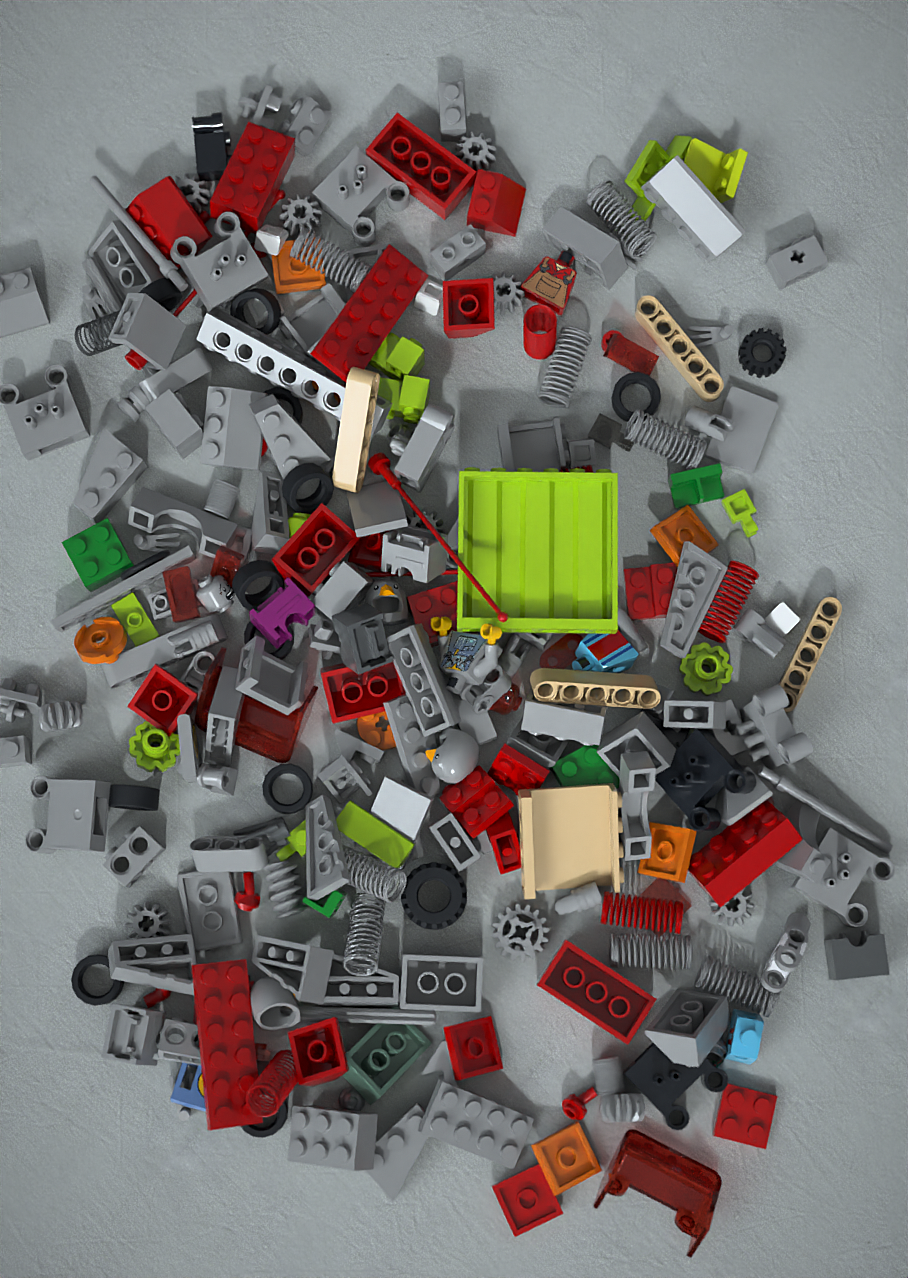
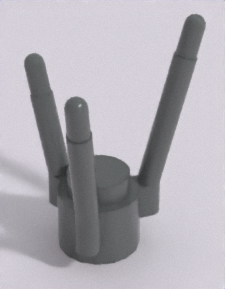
M283 817L274 818L268 822L245 827L233 832L237 836L256 831L240 838V843L266 834L270 842H276L266 851L267 856H270L279 847L287 844L285 838L291 836Z

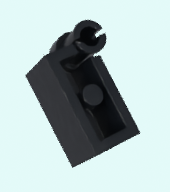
M222 112L212 113V116L192 117L199 181L220 180L232 156L227 154V147L231 146L230 131H225Z

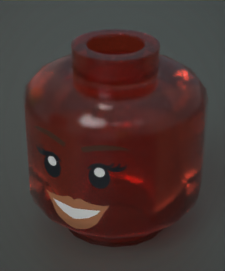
M512 683L508 692L503 694L491 706L490 710L501 715H508L512 710L517 711L522 701V697L519 696L520 689L518 685Z

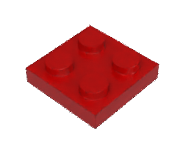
M504 743L487 774L496 783L505 785L518 796V790L540 788L550 771Z
M491 1016L443 1027L455 1081L504 1069Z
M728 1083L721 1094L712 1135L766 1149L778 1096Z
M539 1163L492 1185V1189L514 1237L564 1214Z

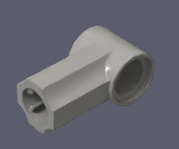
M747 609L732 628L739 638L747 643L754 644L771 659L777 655L787 642L767 626L764 618L752 609Z

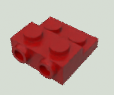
M675 563L652 564L649 567L623 569L627 614L631 621L667 617L677 574Z
M480 765L474 768L462 781L455 785H447L439 797L446 809L453 814L455 819L473 839L514 806L512 801Z

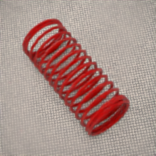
M537 304L530 307L524 315L523 346L528 356L533 359L542 360L551 356L555 350L557 316L551 307ZM536 331H544V332H546V333L537 334V333H534V332H536Z
M738 561L729 562L728 570L719 586L726 591L718 588L714 597L721 601L713 598L712 602L718 606L711 604L710 607L715 611L709 609L707 613L714 617L706 614L704 618L709 619L711 622L703 619L702 623L706 625L701 624L698 630L703 636L718 643L726 642L727 638L725 635L730 634L727 630H732L730 625L735 624L733 620L738 619L736 616L740 614L738 610L743 609L741 605L746 604L744 600L748 599L745 594H751L748 589H753L751 584H756L755 580H758L759 577L756 570ZM737 574H739V575H741V576H743V577H745V578L751 580L752 582H750V581H748V580H746V579H743L742 577L738 576ZM736 580H739V581L745 583V584L748 585V586H745V585H743V584L737 582ZM733 585H736V586H738V587L744 589L745 591H742V590L736 588V587L733 586ZM730 590H733V591H735V592L741 594L742 596H740V595H738V594H736V593H734V592H732V591H730ZM728 595H730V596H732V597H734V598H736V599H738V600H740V601H737V600H735V599L729 597Z
M604 892L601 924H607L610 909V925H613L616 909V926H618L622 909L621 926H625L628 910L627 927L630 928L634 910L633 928L635 929L640 910L639 928L641 930L646 910L645 929L648 930L652 911L651 930L654 931L658 911L657 931L659 932L664 911L663 932H666L670 912L669 932L671 934L676 912L675 934H680L684 909L683 901L677 900L673 909V900L669 901L667 908V899H664L661 908V899L658 898L655 907V898L653 897L649 907V897L647 896L643 907V896H640L637 906V895H634L631 906V894H629L625 906V894L623 893L619 906V893H616L613 905V892Z
M286 1049L277 1052L246 1093L247 1106L257 1116L271 1117L274 1115L298 1083L295 1065L292 1063L294 1062L292 1050Z

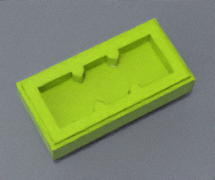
M133 592L111 605L136 647L160 637Z

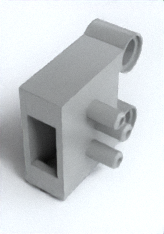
M357 146L312 192L313 200L317 201L326 213L353 235L354 241L361 247L370 246L375 241V225L367 216L386 196L390 209L397 212L405 210L410 201L408 186L401 181H396ZM396 193H401L404 195V198L395 200L392 196ZM366 228L370 230V233L363 236L358 234V231Z
M232 212L222 213L214 224L215 235L225 241L195 257V242L191 238L183 236L174 242L170 250L172 260L180 264L208 312L263 282L269 276L242 232L239 218ZM221 221L230 222L233 230H224L221 227ZM177 246H186L190 254L188 256L180 255L177 251Z
M58 364L49 366L44 374L45 380L52 390L24 401V396L14 384L5 383L0 386V404L7 412L21 451L28 461L90 437L71 389V377L66 369ZM56 375H64L60 383L52 382ZM16 393L13 401L5 402L8 394Z
M429 403L411 439L397 434L391 440V452L401 457L395 467V473L402 484L421 493L454 430L455 425L451 424L453 414Z
M779 684L755 694L753 701L739 710L743 723L735 728L740 736L746 733L750 735L744 739L747 747L755 746L756 748L749 752L750 760L755 762L762 759L765 767L770 770L783 764L790 765L813 753V747L807 735L803 732L796 734L784 710V707L788 706V697Z
M43 775L36 776L31 782L30 792L35 798L49 800L47 829L33 828L27 833L25 838L26 847L30 851L47 854L54 853L57 850L105 852L111 783L97 780H63Z
M827 828L817 842L820 852L831 862L819 883L817 884L797 876L791 887L840 917L844 925L860 927L868 920V910L860 903L848 904L849 900L866 872L872 881L884 882L894 876L895 866L890 859L879 858L834 829ZM878 863H882L886 867L884 877H879L875 872V867ZM851 908H856L860 913V918L855 923L848 917Z

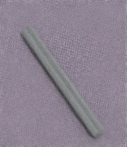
M95 257L87 258L83 261L82 265L110 314L121 310L122 304ZM147 364L141 369L146 379L159 371L157 369H150L147 367Z
M282 1006V1017L290 1016L293 1011L292 1008ZM298 1006L300 1011L299 1021L320 1022L337 1017L338 1022L413 1025H434L436 1023V1011Z

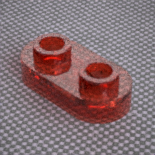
M577 633L564 635L543 652L539 660L540 668L566 669L574 660L578 659L575 655L576 649H569L568 643L574 641L578 647L583 637ZM551 657L556 658L557 665H549L548 659Z

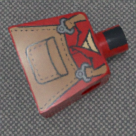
M561 251L557 260L545 256L522 284L521 290L525 291L524 297L537 304L551 307L556 314L562 317L577 276V272L570 268L575 259L574 256L566 251Z

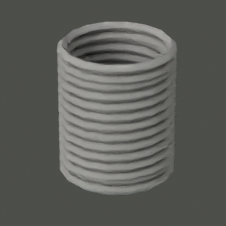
M217 479L214 480L215 482L203 510L229 520L230 513H232L233 506H235L236 499L240 494V489L229 482Z
M608 1056L592 1060L598 1095L625 1091L621 1056Z

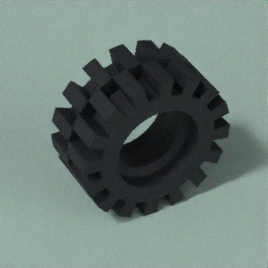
M759 328L758 332L755 330L751 331L750 335L747 334L742 341L738 351V356H740L739 363L743 364L742 369L744 371L749 370L748 374L751 376L753 373L757 374L756 378H761L762 375H765V378L770 377L771 373L774 375L780 369L786 357L787 349L786 346H783L785 343L783 338L780 340L778 338L779 334L777 332L775 335L772 334L771 329H768L767 332L764 331V328ZM757 345L768 346L772 352L771 359L766 362L756 360L753 356V348Z

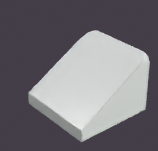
M265 224L257 231L254 248L276 256L282 249L289 232Z
M426 279L416 294L414 307L436 316L443 303V286Z
M267 290V291L271 292V293L276 297V299L278 300L279 305H280V307H281V315H282V314L284 313V309H283V307H282V305H281V303H280V301H279V299H278L277 294L275 293V291ZM253 298L247 302L257 325L268 321L266 306L260 300Z
M781 602L764 620L767 626L783 638L800 621V618L784 602Z

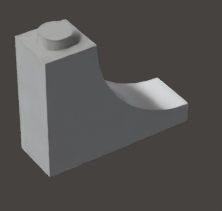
M227 666L222 668L208 713L204 763L226 767L231 765L238 722L245 697L244 693L235 689L238 668Z
M802 789V790L806 791L807 793H809L810 795L814 796L815 798L819 799V798L816 797L814 794H812L810 791L805 790V789ZM796 798L786 817L803 840L776 861L774 865L818 884L831 862L820 852L816 841V827L821 813Z

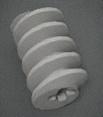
M288 861L271 864L263 868L264 870L272 871V873L266 876L267 881H274L268 887V890L277 892L271 897V901L279 902L273 908V911L282 912L275 919L296 915L307 909V905H300L298 903L305 896L296 894V891L301 889L302 885L294 884L293 882L300 877L299 874L291 873L297 867V864H292Z

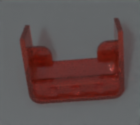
M224 647L220 649L205 674L195 714V724L206 733L208 713L227 650ZM313 686L300 708H296L289 715L245 694L234 744L275 762L287 763L291 759L310 717L319 687Z
M631 1129L625 1132L601 1180L593 1207L598 1209L607 1193L617 1197L623 1196L628 1187L676 1211L674 1217L676 1226L680 1231L691 1236L686 1256L691 1258L710 1230L722 1179L710 1167L638 1130Z

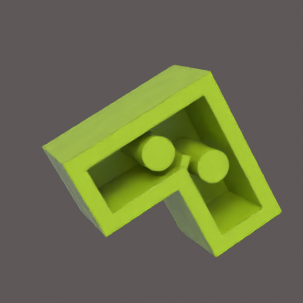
M390 332L368 364L393 380L403 381L404 375L417 377L425 365L423 345L413 338L409 340L403 336L400 338Z
M404 375V380L398 381L380 377L378 395L393 403L386 419L399 417L404 418L403 421L407 423L418 424L429 403L430 379Z

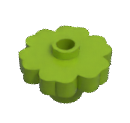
M706 642L700 645H693L690 649V654H687L685 658H681L679 671L685 675L683 684L692 693H696L699 690L705 696L719 693L722 685L729 683L731 680L733 667L727 663L729 654L721 646L711 648ZM701 666H708L710 672H704Z
M148 721L138 725L135 729L136 736H132L129 739V754L131 757L136 758L137 767L150 773L156 768L161 772H165L175 766V756L180 755L179 735L174 732L168 737L163 730L157 729ZM155 743L160 745L159 747H152Z

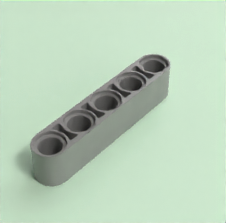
M213 614L119 654L117 661L112 664L101 663V667L110 688H117L148 675L155 664L164 668L227 640L228 636L219 615ZM211 620L220 642L183 657L175 658L174 650L190 642V640L172 646L167 641L168 637Z

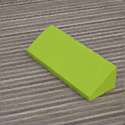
M351 800L336 818L337 827L340 832L396 869L403 866L415 845Z

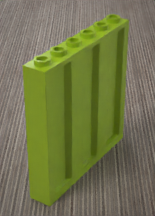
M468 467L464 471H459L458 557L501 611H505L508 614V619L505 622L498 620V614L458 566L457 632H480L483 624H492L493 626H498L502 633L616 634L618 630V473H612L610 469H598L596 473H585L584 469H570L569 472H559V469L547 468L543 472H533L531 468H519L517 472H506L505 468H492L491 471H480V468Z

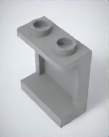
M330 283L321 288L322 294L287 318L284 315L280 317L282 326L279 329L287 340L291 338L297 345L294 349L309 357L307 351L324 335L345 305Z
M128 293L108 339L115 344H126L148 361L147 367L150 369L167 370L186 325L146 293Z
M559 417L553 418V421L513 427H508V423L498 425L497 434L502 468H505L506 472H517L519 468H531L533 472H543L544 469L555 468L562 469L564 472L566 464H570L568 448L564 449L562 439H566L565 425L560 424Z
M256 635L241 649L235 689L289 715L296 708H300L305 701L304 690L308 679V663L302 661L297 666H292L265 652V639Z

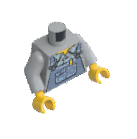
M433 617L431 619V627L440 633L437 636L440 651L439 666L450 678L446 689L452 693L460 694L465 683L482 684L486 676L498 665V658L503 650L498 646L496 639L501 637L502 630L492 624H483L480 631L481 635L452 630L450 634H447L452 625L451 620L448 617H441V619Z

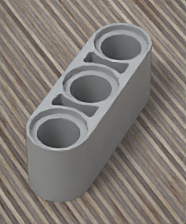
M201 347L170 364L167 370L158 371L140 382L139 385L151 403L168 389L175 393L214 368Z
M244 836L199 837L190 843L195 867L200 872L258 871L265 868L269 860L262 837L240 843L239 839Z

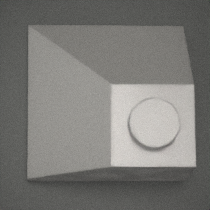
M522 717L506 744L544 768L554 766L570 739L558 740L551 735H533L526 730H521Z
M742 764L741 766L744 770L751 771L756 777V787L747 794L730 793L725 787L718 792L715 809L721 815V822L729 826L773 795L748 766ZM741 775L737 779V785L739 788L743 784V779Z

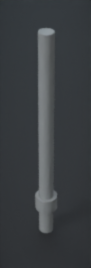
M96 175L92 176L89 179L91 186L160 266L159 270L165 278H170L180 291H184L188 284L177 272L178 268L175 264L165 258Z
M765 766L759 768L757 774L771 782L775 789L782 793H789L886 854L891 852L892 844L791 783L790 778L783 774L778 775Z

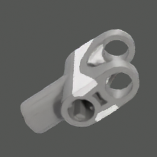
M796 913L788 916L778 944L766 963L761 976V983L770 992H781L791 972L797 968L808 943L809 937L807 933L811 925L808 918L803 914ZM767 977L775 978L780 985H772Z

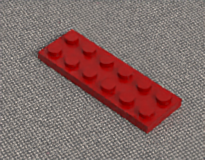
M389 244L310 354L343 381L347 382V377L352 367L365 369L426 281L428 275Z
M246 959L191 965L207 1129L211 1131L263 1123V1118L251 1112L246 1103V1093L258 1078Z

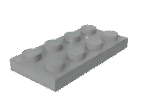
M438 1080L418 1131L514 1169L534 1118Z

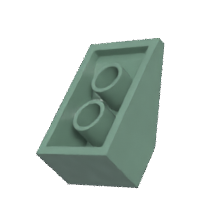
M376 1023L346 1053L349 1071L342 1076L372 1105L421 1056L432 1042L413 1024Z

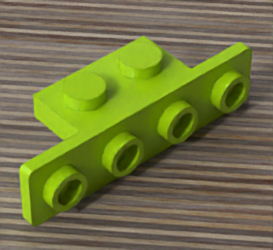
M676 135L666 151L656 140H649L626 177L625 182L638 196L632 207L644 221L651 215L656 204L650 202L645 197L641 187L676 155L683 161L690 141L693 139L691 136Z

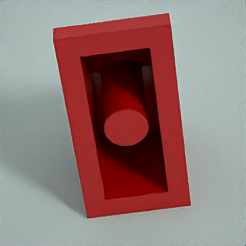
M507 811L486 829L500 874L521 868L520 845L514 825Z

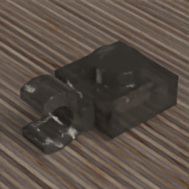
M601 413L588 433V438H593L594 441L609 449L615 443L623 450L630 452L634 445V441L630 442V440L625 439L624 433L620 432L623 424Z

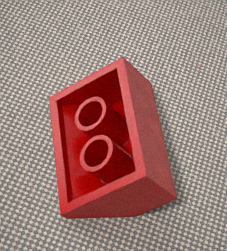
M171 176L165 177L138 194L125 209L165 258L171 260L178 269L182 267L172 260L170 250L179 237H189L195 242V256L213 237ZM177 246V251L180 255L188 256L190 254L186 246Z
M321 503L271 560L284 581L289 577L309 597L328 576L331 569L342 560L361 537H357L350 527Z
M393 662L359 675L343 663L320 668L333 724L385 712L384 702L406 693Z

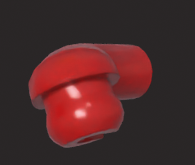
M155 988L153 992L143 996L147 1007L151 1008L169 998L172 991Z

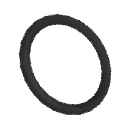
M161 551L132 566L120 575L121 579H128L170 555V551Z

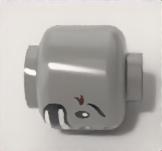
M209 574L198 582L200 587L196 591V597L208 612L220 614L234 603L232 599L235 593L223 576L217 575L212 577Z

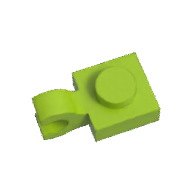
M745 489L721 501L732 524L740 521L747 538L757 534L756 531L759 529L751 517L756 514L757 510Z
M306 820L290 832L291 836L286 838L289 844L276 853L281 862L287 861L296 852L301 857L306 855Z

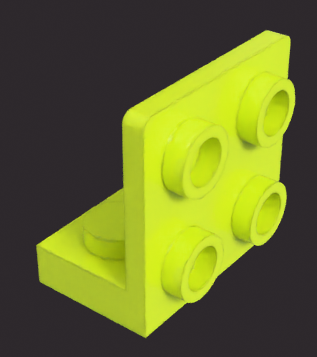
M693 138L690 141L684 163L716 199L723 203L734 198L748 152L739 148L725 154Z

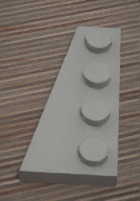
M686 541L683 544L660 646L679 658L686 657L728 569L723 563L690 541Z
M406 693L384 702L385 711L408 785L430 797L440 793L439 777L434 773L432 763L427 758L425 752L426 750L436 749L435 733L424 737Z
M325 795L319 796L305 806L307 898L313 901L319 900L351 881L331 798Z

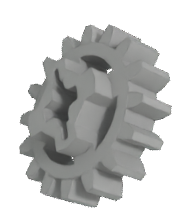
M519 904L515 905V911L506 907L507 915L504 916L499 913L497 916L501 922L493 923L492 925L498 929V932L492 934V937L499 939V942L494 945L495 948L502 946L504 949L501 955L504 956L508 952L511 953L512 961L519 955L521 961L525 962L527 954L534 959L535 950L543 952L540 943L548 942V939L543 937V933L548 932L549 928L542 927L546 918L538 919L539 910L537 909L533 913L529 912L530 905L528 904L524 910H521ZM517 915L528 916L533 921L529 923L521 922ZM508 920L511 925L509 934L503 937V926ZM517 925L520 928L532 927L524 934V940H521L520 937L509 939L516 932L515 927ZM538 929L537 940L532 945L530 941L532 931ZM512 942L521 944L524 951L514 950L508 945Z

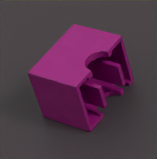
M289 577L284 581L286 583L285 590L279 587L271 597L258 606L257 610L259 613L254 609L249 612L250 622L276 649L288 639L292 640V634L287 629L289 625L299 623L308 626V621L315 615V605Z

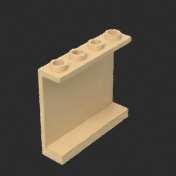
M614 784L518 790L521 879L524 898L536 899L535 891L578 888L594 881L597 886L611 885L615 893H620V883H624L623 867H619V858H623V844L619 842L618 833L623 832L622 818L618 817V808H622L621 792H617Z

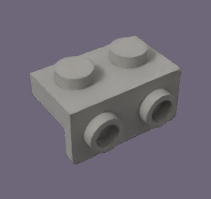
M309 96L296 99L289 109L291 114L287 120L280 124L277 130L279 133L295 138V150L303 156L310 154L332 115L331 112Z
M343 755L333 763L328 764L317 775L340 804L359 788H362L368 797L373 794L367 787L371 782L363 774L354 760L348 763Z

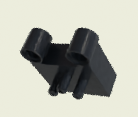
M696 728L675 751L670 767L655 775V781L688 817L690 826L697 831H713L721 824L719 811L705 806L723 787L730 793L736 794L750 793L756 787V777L751 771L744 770L708 729ZM741 775L743 779V784L739 788L737 785V779ZM704 813H706L708 818L706 825L702 821Z
M654 1043L623 1071V1074L663 1115L665 1124L677 1131L684 1129L688 1125L690 1118L685 1108L673 1103L700 1076L702 1085L711 1092H721L728 1084L726 1073L722 1069L714 1067L707 1058L704 1059L699 1067H689L685 1064L673 1063ZM712 1072H718L721 1077V1081L716 1087H711L708 1084V1076ZM674 1110H680L683 1115L682 1121L679 1124H671L669 1120L670 1113Z

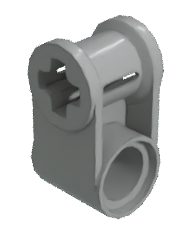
M207 651L197 653L188 669L180 678V681L190 687L189 684L197 687V690L190 687L199 694L196 700L197 703H200L206 695L210 683L219 669L218 659ZM207 657L211 658V668L206 671L201 670V660Z
M498 664L486 676L482 684L466 683L459 695L473 706L472 709L476 714H483L503 694L508 692L512 684L511 678Z
M203 763L198 770L197 783L200 787L209 789L211 792L234 796L239 770Z

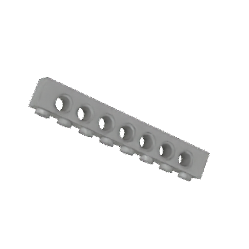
M218 308L206 313L196 339L203 343L206 349L220 352L225 355L228 361L242 364L247 367L250 373L264 376L269 379L272 385L286 388L291 391L294 397L310 401L316 409L332 413L341 422L346 389L345 381L327 367ZM225 333L229 335L230 343L225 339ZM247 345L251 347L252 355L247 351ZM268 357L273 359L274 367L270 365ZM290 368L295 371L296 379L292 377ZM312 380L318 384L319 390L314 389ZM334 392L340 396L341 403L334 398ZM377 395L372 436L382 429L393 404Z

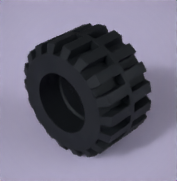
M424 863L416 869L414 868L406 877V885L401 894V903L406 915L416 925L430 930L443 929L452 925L462 915L467 903V888L463 878L454 868L443 863ZM431 880L444 883L450 892L448 905L438 912L425 910L418 899V893L422 885Z

